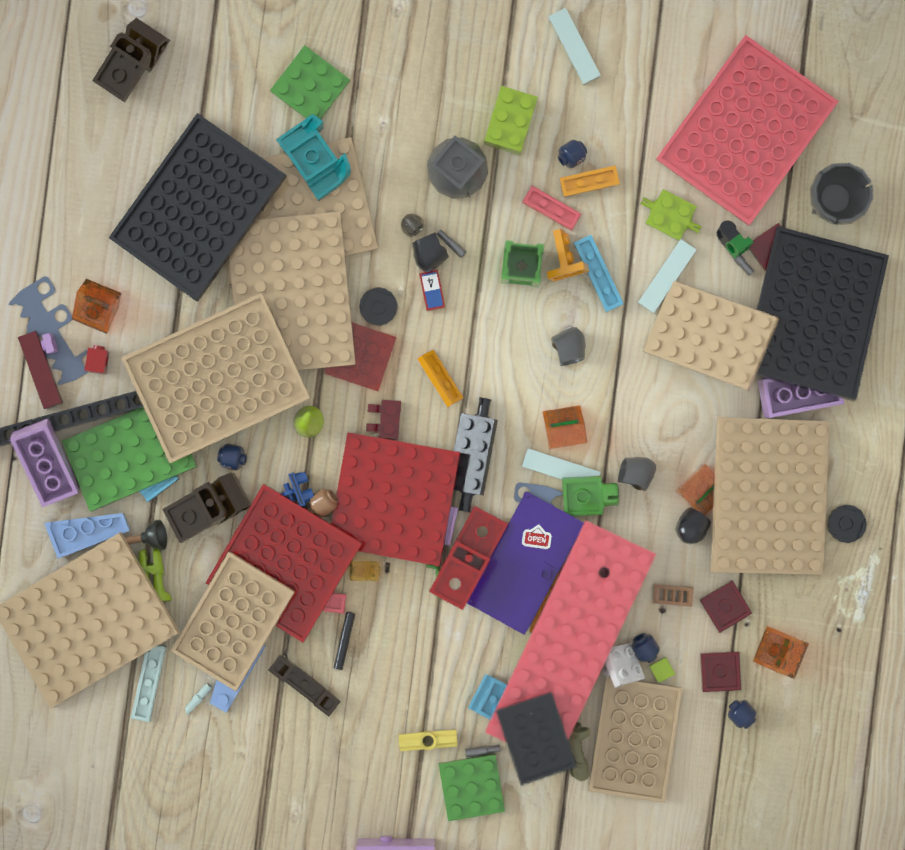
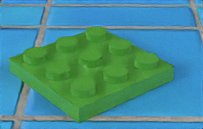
M304 45L270 89V92L304 118L314 114L319 119H322L349 84L350 79Z
M495 754L439 763L448 821L505 812Z

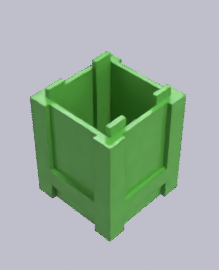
M506 240L501 284L539 287L541 283L540 272L544 244L527 245ZM520 261H524V264L527 265V268H524L523 271H519V268L516 267V264H519Z

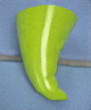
M310 405L304 406L295 414L294 428L302 437H314L323 428L324 418L318 408Z

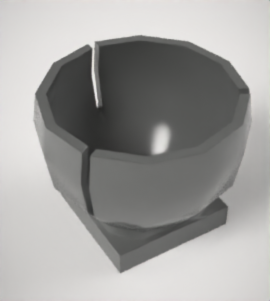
M456 135L433 148L427 161L429 181L437 192L452 199L468 198L467 193H469L470 197L482 188L488 175L487 157L479 145L463 137L458 138Z
M851 163L830 164L818 172L810 187L811 206L813 207L811 214H816L819 218L834 225L852 224L866 214L873 200V184L866 187L872 181L863 169Z

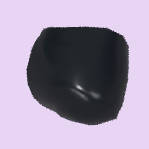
M432 233L412 243L416 265L426 273L436 269L449 258L446 248L440 245L436 233Z
M687 508L680 516L675 530L683 543L696 544L707 535L711 521L698 510Z

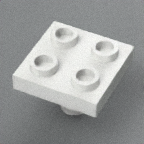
M631 643L612 647L605 661L606 667L603 669V674L605 677H611L614 687L645 679L639 661L632 650Z

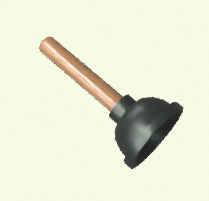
M154 520L141 535L125 538L128 544L143 542V544L147 543L152 548H158L159 550H164L167 547V533L161 520Z

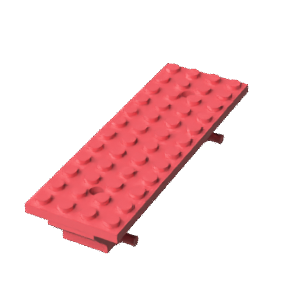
M585 520L485 733L506 742L496 710L552 691L567 739H569L656 556L655 553Z

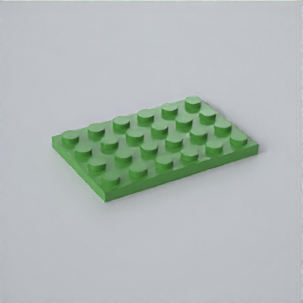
M144 407L62 441L90 512L197 468L192 454L169 463Z

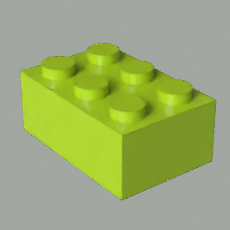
M501 86L484 145L521 155L538 97Z

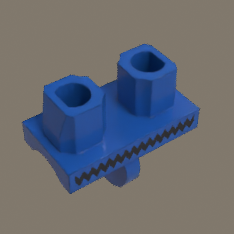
M293 472L288 474L293 489L290 488L289 483L283 484L286 492L281 494L295 501L293 493H295L299 505H306V502H309L314 496L312 489L301 492L299 487L300 484L308 482L306 473L300 472L295 474Z

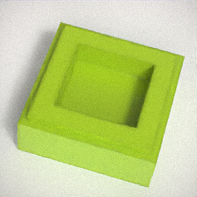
M667 657L649 665L658 683L675 675Z

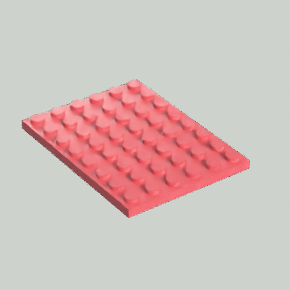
M745 35L656 160L743 223L750 226L839 101Z

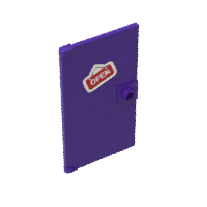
M525 491L467 604L525 635L572 549L584 522Z

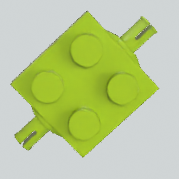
M664 189L654 202L643 197V201L640 204L650 208V214L645 224L680 241L683 233L688 228L699 233L700 230L698 229H701L702 226L692 222L697 206Z

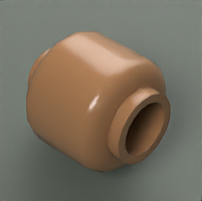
M321 489L310 499L309 509L320 517H326L337 508L338 498L332 490Z

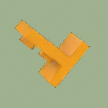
M561 229L554 230L553 234L561 268L547 271L548 279L555 282L589 272L588 264L584 262L572 264L574 263V256L569 250L570 237L568 233Z

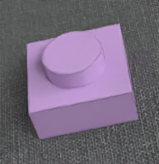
M43 334V340H41L43 350L47 354L58 353L54 334Z

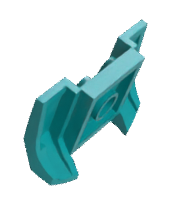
M312 114L278 137L276 141L319 201L337 189L350 176L351 167L346 153L339 159L336 158L319 133L323 130L324 122Z

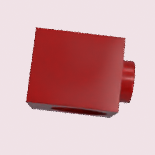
M94 345L93 348H88L84 370L86 372L106 375L110 352L105 350L104 346Z

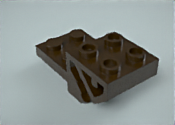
M135 18L126 26L125 33L120 32L116 35L110 45L111 51L92 81L121 101L126 102L144 71H152L170 39L138 18Z
M231 472L218 477L212 484L207 482L199 486L192 493L162 510L179 543H183L211 526L220 525L243 512L251 504L235 473Z

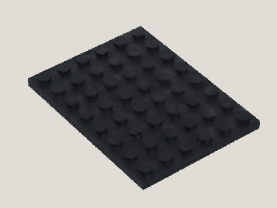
M197 113L111 233L109 239L198 302L282 185L287 175Z
M777 226L756 310L775 316L779 321L756 376L855 402L858 396L889 255Z

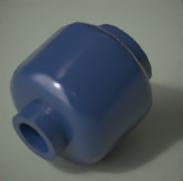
M570 140L559 148L558 160L561 165L574 168L585 161L587 149L581 141Z
M226 444L219 449L217 461L220 462L222 468L239 470L242 465L246 464L247 454H244V449L241 446Z
M646 633L637 635L631 645L635 656L641 662H653L660 651L654 637Z
M735 700L729 705L728 717L736 727L747 729L756 721V710L747 700Z

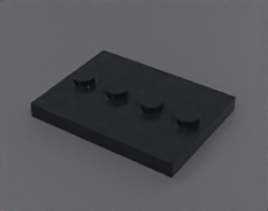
M552 691L496 710L521 786L577 767Z

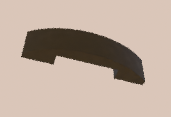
M279 655L268 669L269 672L281 681L286 682L311 701L315 707L328 717L341 702L313 677L282 655Z

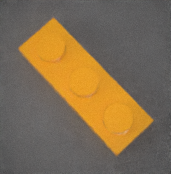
M616 165L559 178L563 198L620 185Z
M434 350L425 353L417 359L447 407L464 398Z

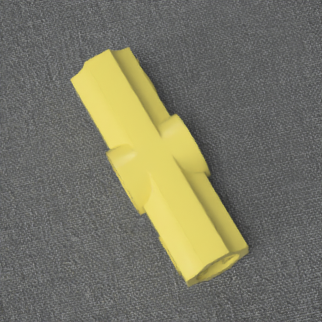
M456 729L427 730L424 732L399 734L400 751L432 750L434 748L458 746ZM431 736L434 741L432 744L426 745L423 742V738Z

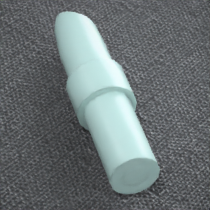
M208 683L193 696L192 700L185 707L187 715L202 702L205 695L211 690L212 687Z

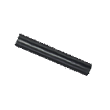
M346 612L334 669L343 670L355 613Z

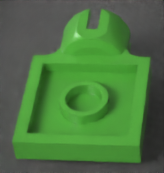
M601 476L562 478L564 512L571 516L602 515L604 507L617 506L619 504V488L617 483H604L601 480Z

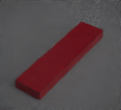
M33 331L18 337L43 409L63 403L45 351L42 348L38 332Z

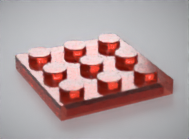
M352 322L356 365L325 368L324 374L379 392L397 337Z

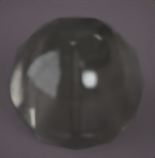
M407 214L401 221V230L408 237H415L424 229V221L418 214Z

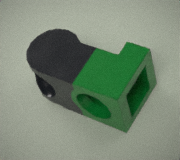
M729 220L723 221L716 232L717 238L734 259L748 251L753 244L750 237L744 239L736 230L735 223Z

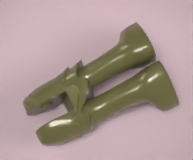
M576 722L568 742L577 767L570 769V775L578 781H585L589 777V768L581 743L583 739L589 737L590 729L582 727L581 723Z

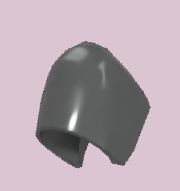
M571 327L551 337L552 346L558 352L560 366L574 364L585 359V337L577 327Z
M647 457L624 458L620 466L618 482L630 484L637 490L647 491L655 475L656 464Z

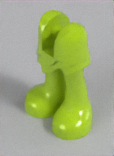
M158 548L153 549V563H148L147 550H140L138 561L149 580V573L153 574L154 589L161 601H172L171 594L166 592L163 586L162 574L165 575V569L160 550Z

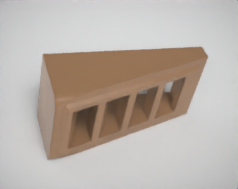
M654 584L653 603L692 607L694 588ZM660 589H663V600H659ZM668 589L671 590L670 600H667ZM676 590H679L678 601H675ZM684 591H687L686 602L683 601Z

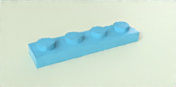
M592 235L574 242L573 244L581 261L588 264L589 272L587 274L605 312L623 305L624 303Z

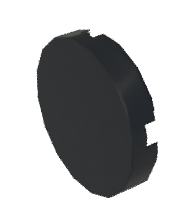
M379 287L365 292L360 299L359 305L361 315L365 321L377 326L385 325L392 321L398 307L394 295L387 289Z
M841 505L832 510L827 522L828 530L832 537L839 542L851 543L860 539L866 531L867 525L863 512L852 505Z

